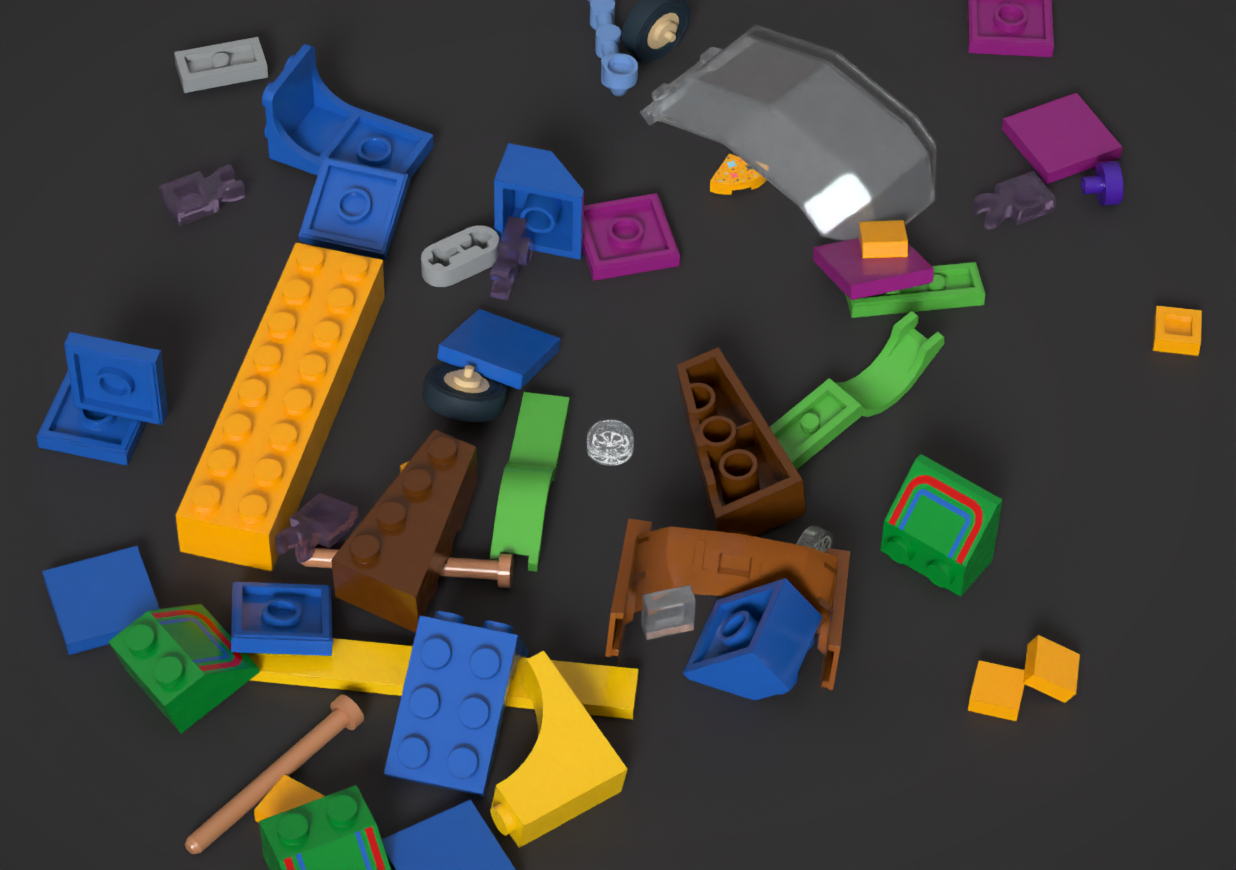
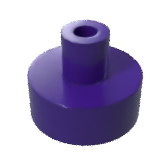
M1117 161L1098 162L1095 167L1094 176L1081 178L1082 193L1084 195L1096 194L1101 206L1121 204L1123 199V176L1119 163Z

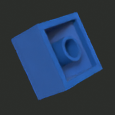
M508 143L494 178V230L499 236V244L581 260L583 255L584 190L552 151Z
M786 578L716 600L683 674L691 681L754 701L773 695L785 694L793 688L798 680L799 669L806 653L814 644V635L823 616Z

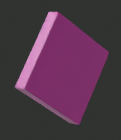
M967 0L968 53L1053 57L1052 0Z
M1077 93L1003 118V132L1046 184L1096 167L1098 162L1113 161L1121 158V144Z
M657 193L584 205L583 253L593 281L680 266V253Z
M859 238L813 247V261L850 300L926 285L933 282L934 268L909 243L908 257L862 258Z

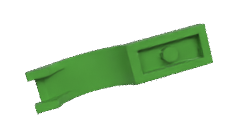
M913 311L909 312L893 326L891 336L885 347L868 368L846 382L835 383L829 378L771 425L770 429L796 470L861 416L870 417L880 414L897 403L911 389L945 344L944 336L936 332L929 339L925 338L914 329L919 323L918 315Z
M530 392L523 393L510 459L504 468L500 485L490 560L499 561L501 553L529 556L528 571L538 572L547 500L551 482L556 481L570 410V397Z

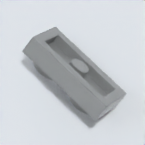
M258 37L174 52L175 65L184 93L268 78V66Z

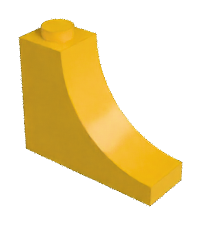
M545 651L527 659L522 684L530 696L536 713L538 739L525 762L507 779L496 785L490 809L491 817L498 830L505 836L510 834L518 848L620 793L628 770Z

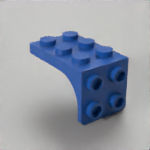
M304 44L296 55H291L288 58L284 70L274 82H270L263 92L262 105L265 107L266 114L264 135L268 139L269 158L314 175H318L324 156L408 174L411 179L434 148L433 134L356 108L334 95L324 84L318 73L315 47Z
M435 611L434 618L420 615L384 775L486 796L513 674L521 657L527 658L529 650L519 635L513 633L514 627L504 623L484 621L483 628L465 624V618L454 613Z

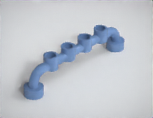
M588 0L590 1V26L596 30L595 53L601 58V83L605 87L610 88L613 95L623 96L629 88L637 83L638 63L632 56L620 53L621 30L614 25L615 1Z

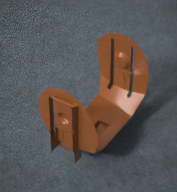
M628 518L611 608L605 655L606 657H611V655L618 656L617 668L620 662L626 625L633 621L634 613L675 593L731 596L786 578L823 616L816 630V633L819 634L817 649L823 654L818 698L821 687L833 690L841 647L850 551L827 548L825 553L807 546L754 537L749 533L732 530L727 533L669 526L651 531L652 522Z

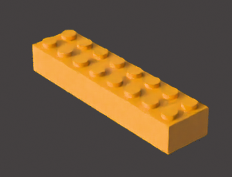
M295 243L176 513L180 552L273 571L384 301L383 260Z

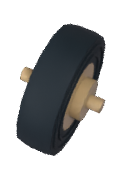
M639 0L624 22L621 35L623 46L642 62H653L663 57L676 47L689 26L691 17L689 4L685 0Z
M446 363L430 368L424 379L422 395L427 406L445 417L459 421L483 422L500 416L506 403L507 388L503 383L481 376L474 371L473 366L466 365L465 369Z

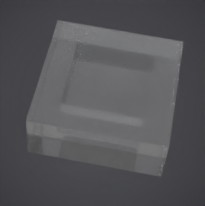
M690 585L644 594L642 596L641 626L646 640L694 630L696 600Z

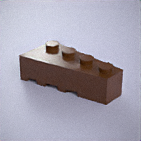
M719 347L677 364L680 398L714 530L727 533L732 530L756 536L806 514L803 479Z
M434 429L331 559L336 598L416 633L420 615L424 616L429 602L433 601L438 588V578L444 564H447L450 558L453 540L457 531L461 530L478 487L476 446Z

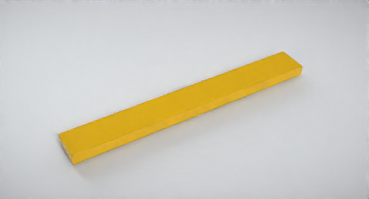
M333 638L332 656L246 654L261 671L250 681L402 696L413 646ZM521 657L517 663L505 707L534 709L530 696L522 684L528 659L526 657ZM551 660L589 715L633 719L639 669Z

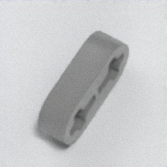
M475 225L425 248L421 254V272L424 281L435 287H448L495 265L499 259V236L497 232L484 225Z

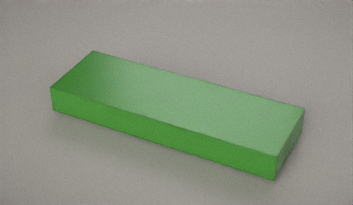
M976 262L932 266L934 268V279L930 284L850 300L846 295L851 318L908 313L911 311L919 312L984 305L986 294Z

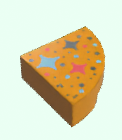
M729 153L710 180V192L732 195V190H741L751 187V190L757 189L768 179L769 168Z

